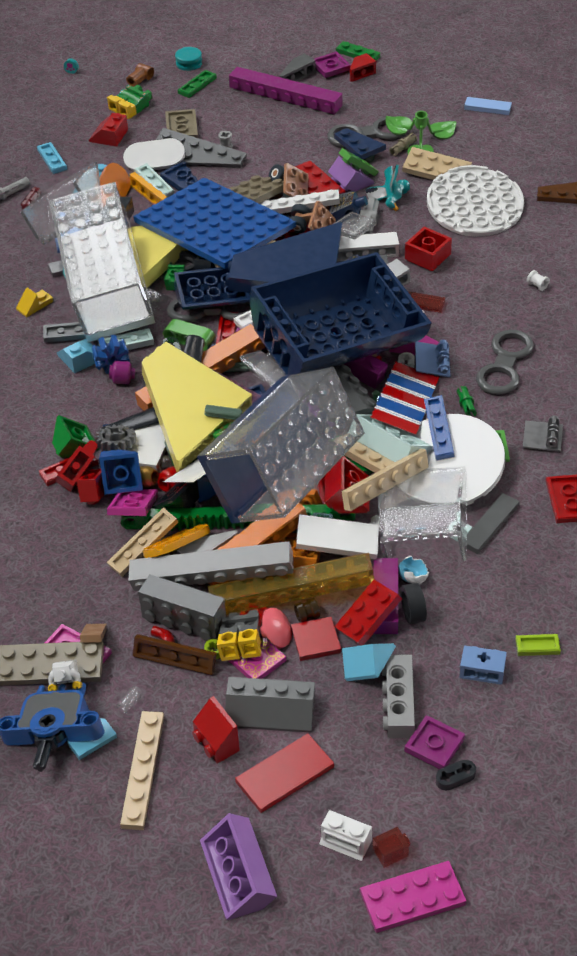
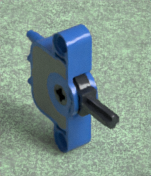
M82 683V687L77 688V690H65L66 686L64 684H60L57 691H45V686H39L36 693L29 695L24 700L20 715L5 716L0 719V736L4 744L27 745L35 743L37 752L33 769L42 772L47 766L51 749H57L67 740L69 742L100 739L104 735L105 730L99 714L95 711H89L84 698L86 692L85 683Z

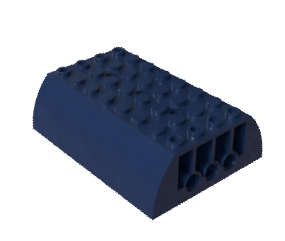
M377 252L253 286L250 292L254 330L285 376L290 375L292 380L419 341L427 335L432 324Z

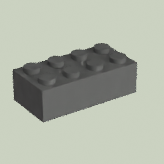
M149 574L138 592L142 618L149 622L154 621L163 624L167 628L181 630L185 634L200 636L204 640H218L222 618L226 617L224 598Z

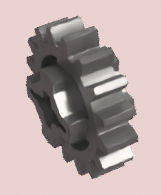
M113 424L112 427L106 426L105 429L100 428V432H96L95 442L98 444L97 448H101V451L126 450V448H132V445H135L136 433L129 426L124 427L123 424L118 426Z

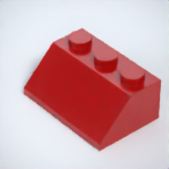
M342 454L325 467V503L330 509H334L338 513H368L370 511V500L351 511L344 509L342 491L369 476Z

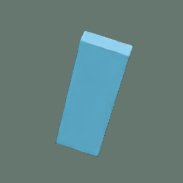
M51 142L37 146L38 152L53 174L67 170V165Z

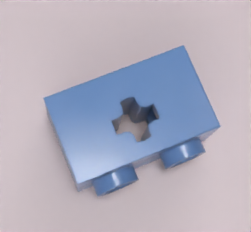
M464 646L460 665V678L502 684L507 652L478 648L476 646Z

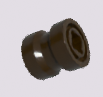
M315 598L308 599L305 603L299 602L294 604L295 615L299 623L306 622L309 618L316 619L321 616Z

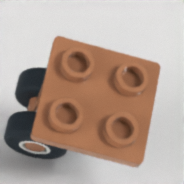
M289 163L284 164V167L276 164L270 169L269 177H271V181L275 179H282L284 181V194L290 197L308 194V173Z
M320 201L315 202L312 213L310 208L303 204H295L291 209L290 219L296 221L295 231H293L295 233L305 232L307 224H309L308 228L312 231L335 224L336 222L334 216Z

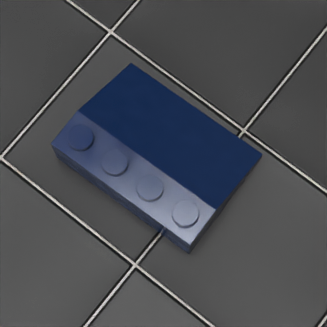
M220 267L174 273V289L177 300L183 310L250 302V294L228 290V283L225 282L226 273H230L228 272V267L226 269Z

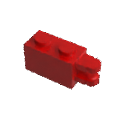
M91 440L83 448L79 446L58 473L55 482L71 492L77 485V480L92 465L98 444Z

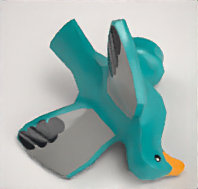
M399 165L395 166L394 171L392 166H389L384 171L386 180L383 186L366 189L368 198L375 197L377 200L387 198L386 206L395 211L399 209L395 202L401 199L402 194L410 190V184L407 180L396 181Z

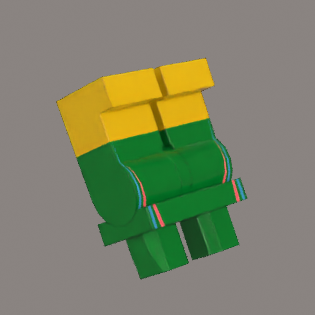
M127 85L126 89H122L118 95L107 97L109 110L127 115V119L132 118L147 108L149 101L153 99L152 92L149 90L143 92L142 87L139 85L134 87Z

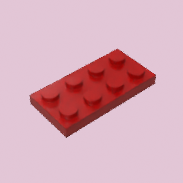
M311 160L295 166L308 173V194L326 192L328 190H338L339 194L345 193L342 187Z

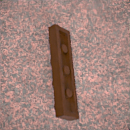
M139 634L134 637V657L210 675L215 671L216 652Z

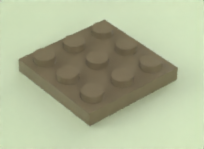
M256 175L252 176L250 180L240 182V185L230 187L229 189L250 200L261 203L283 192L284 181L282 179L271 181V177L263 178Z

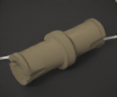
M410 133L404 139L401 138L397 144L389 148L390 154L397 156L401 151L407 150L411 144L417 141V136L414 133Z

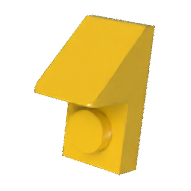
M27 287L16 310L25 317H28L54 302L53 297L44 290L35 293Z

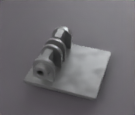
M552 415L548 419V423L525 421L523 448L561 452L563 424H559V418L556 415Z

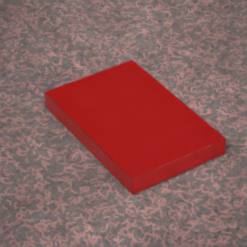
M577 474L546 477L545 481L556 523L577 522Z

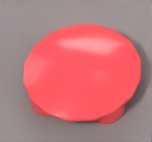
M277 608L266 609L262 619L263 626L260 627V634L275 645L277 649L284 648L289 645L292 639L290 622L281 610Z

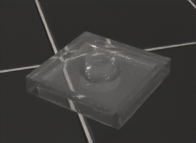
M350 212L335 222L342 223V236L354 240L377 225L375 219L354 212Z

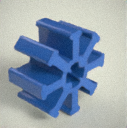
M116 335L110 336L109 343H106L104 337L98 339L100 346H92L96 368L100 370L104 367L106 374H109L110 365H113L115 361L130 362L129 351L124 339L118 342Z

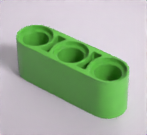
M173 319L163 331V336L166 340L185 345L188 335L200 336L205 340L203 351L209 348L216 337L215 333L209 328L178 319Z

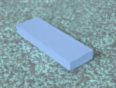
M467 97L464 110L509 115L512 102Z

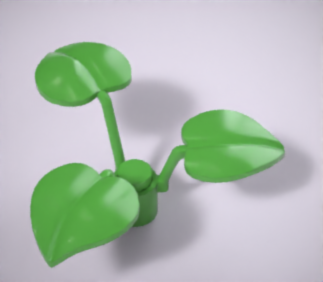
M417 111L413 122L407 117L386 116V126L393 134L404 135L407 133V130L413 128L414 124L420 130L419 145L410 146L408 154L412 147L434 152L431 145H422L423 129L428 126L430 134H434L436 138L448 139L453 136L457 122L446 121L430 125L429 118H427L428 114L425 111Z

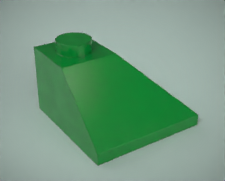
M60 415L57 416L52 444L58 456L70 458L79 446L83 448L87 442L95 441L87 425Z

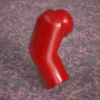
M158 626L152 627V636L175 643V639L169 630Z

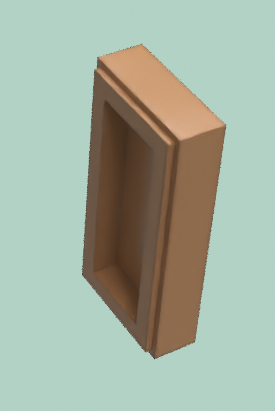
M86 624L80 634V642L100 643L107 631V624Z

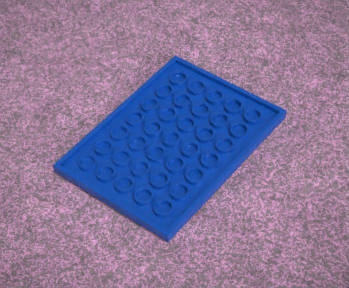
M207 178L200 179L133 216L135 223L224 269L228 267L229 261H232L234 254L266 245L296 227V221Z

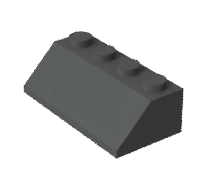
M241 677L228 678L225 711L235 722L237 728L312 732L315 682Z

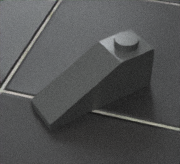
M304 53L293 58L279 76L297 82L316 73V61Z

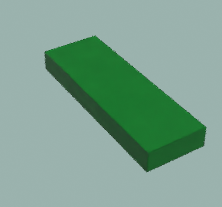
M204 70L177 90L178 94L190 98L215 80L217 75Z

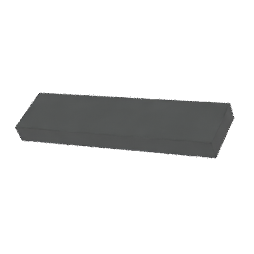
M502 493L461 540V546L478 554L517 509L519 501Z

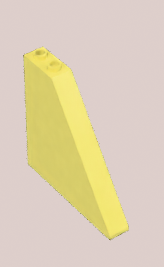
M143 226L131 227L147 289L168 269L170 262L174 264L179 259L181 251L188 250Z
M168 342L158 346L151 355L145 357L142 361V375L176 472L187 467L215 440L213 437L215 430L235 421L233 419L206 416L204 413L206 405L237 408L242 410V414L252 405L251 393Z

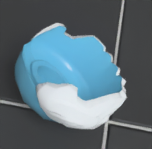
M412 556L406 557L400 562L398 567L400 577L405 582L411 584L419 583L421 585L429 574L423 560L413 559Z

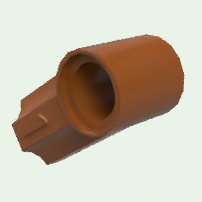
M139 63L135 71L126 77V82L134 87L144 79L150 80L154 76V68Z

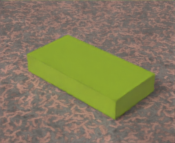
M558 634L516 635L518 656L560 655Z

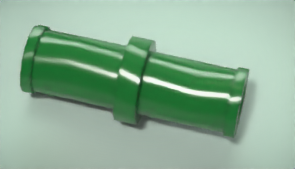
M461 386L462 392L460 388L456 391L460 399V407L464 409L465 415L472 416V412L475 417L477 412L473 405V397L469 395L466 386Z

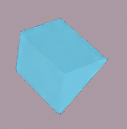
M394 643L342 648L346 681L378 678L396 647Z

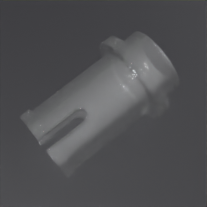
M136 686L129 687L126 695L116 704V707L119 708L121 706L119 711L126 714L137 701L142 699V691Z

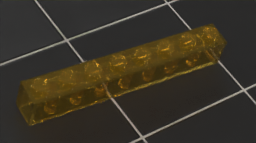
M369 553L293 568V573L283 576L273 575L264 578H246L245 580L208 586L210 594L224 598L226 615H229V613H239L368 586L375 579Z

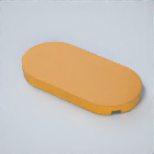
M201 524L189 530L179 531L145 547L142 551L144 558H152L174 551L211 532L207 524Z

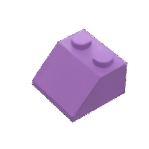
M338 156L328 171L332 175L331 179L338 184L341 183L340 187L346 191L356 192L375 183L361 170H357L352 164L348 165L340 156Z

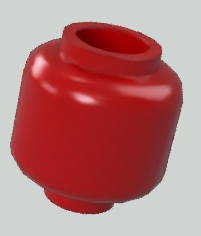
M174 466L163 470L158 476V485L166 493L175 484L179 483L163 482L177 473Z

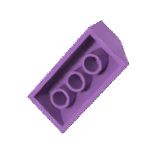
M231 813L227 814L200 839L226 920H230L264 909L277 897L249 818Z

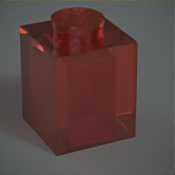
M398 827L373 838V851L384 868L408 857L410 841L405 833L402 834Z

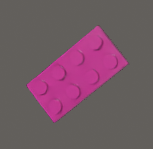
M449 861L360 888L361 896L376 933L466 905V898Z

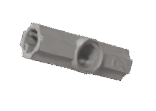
M369 197L367 199L368 205L361 209L358 228L359 235L373 234L374 225L377 224L379 201L375 197Z

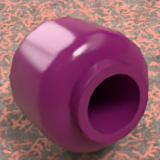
M115 361L113 365H110L109 379H112L114 384L128 385L131 379H135V368H132L131 363L128 361Z

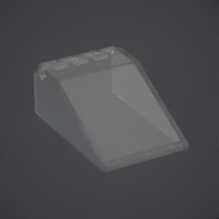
M97 162L45 190L20 212L37 241L40 240L42 245L98 215L103 209Z
M466 466L425 469L384 492L379 518L380 545L384 558H391L392 541H398L399 536H401L402 541L417 540L419 539V534H422V539L439 538V533H442L443 537L458 536L462 560L467 561Z

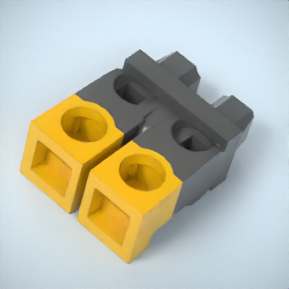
M250 610L245 615H240L237 612L229 613L228 617L222 618V625L216 644L221 661L240 659L241 655L242 658L261 656L260 644L262 635L260 634V627L263 625L257 610Z

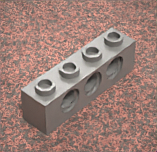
M391 655L382 670V676H386V681H382V694H387V698H383V712H387V716H383V730H388V738H411L415 731L412 655Z

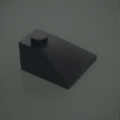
M197 480L175 484L151 508H194V503L199 499Z

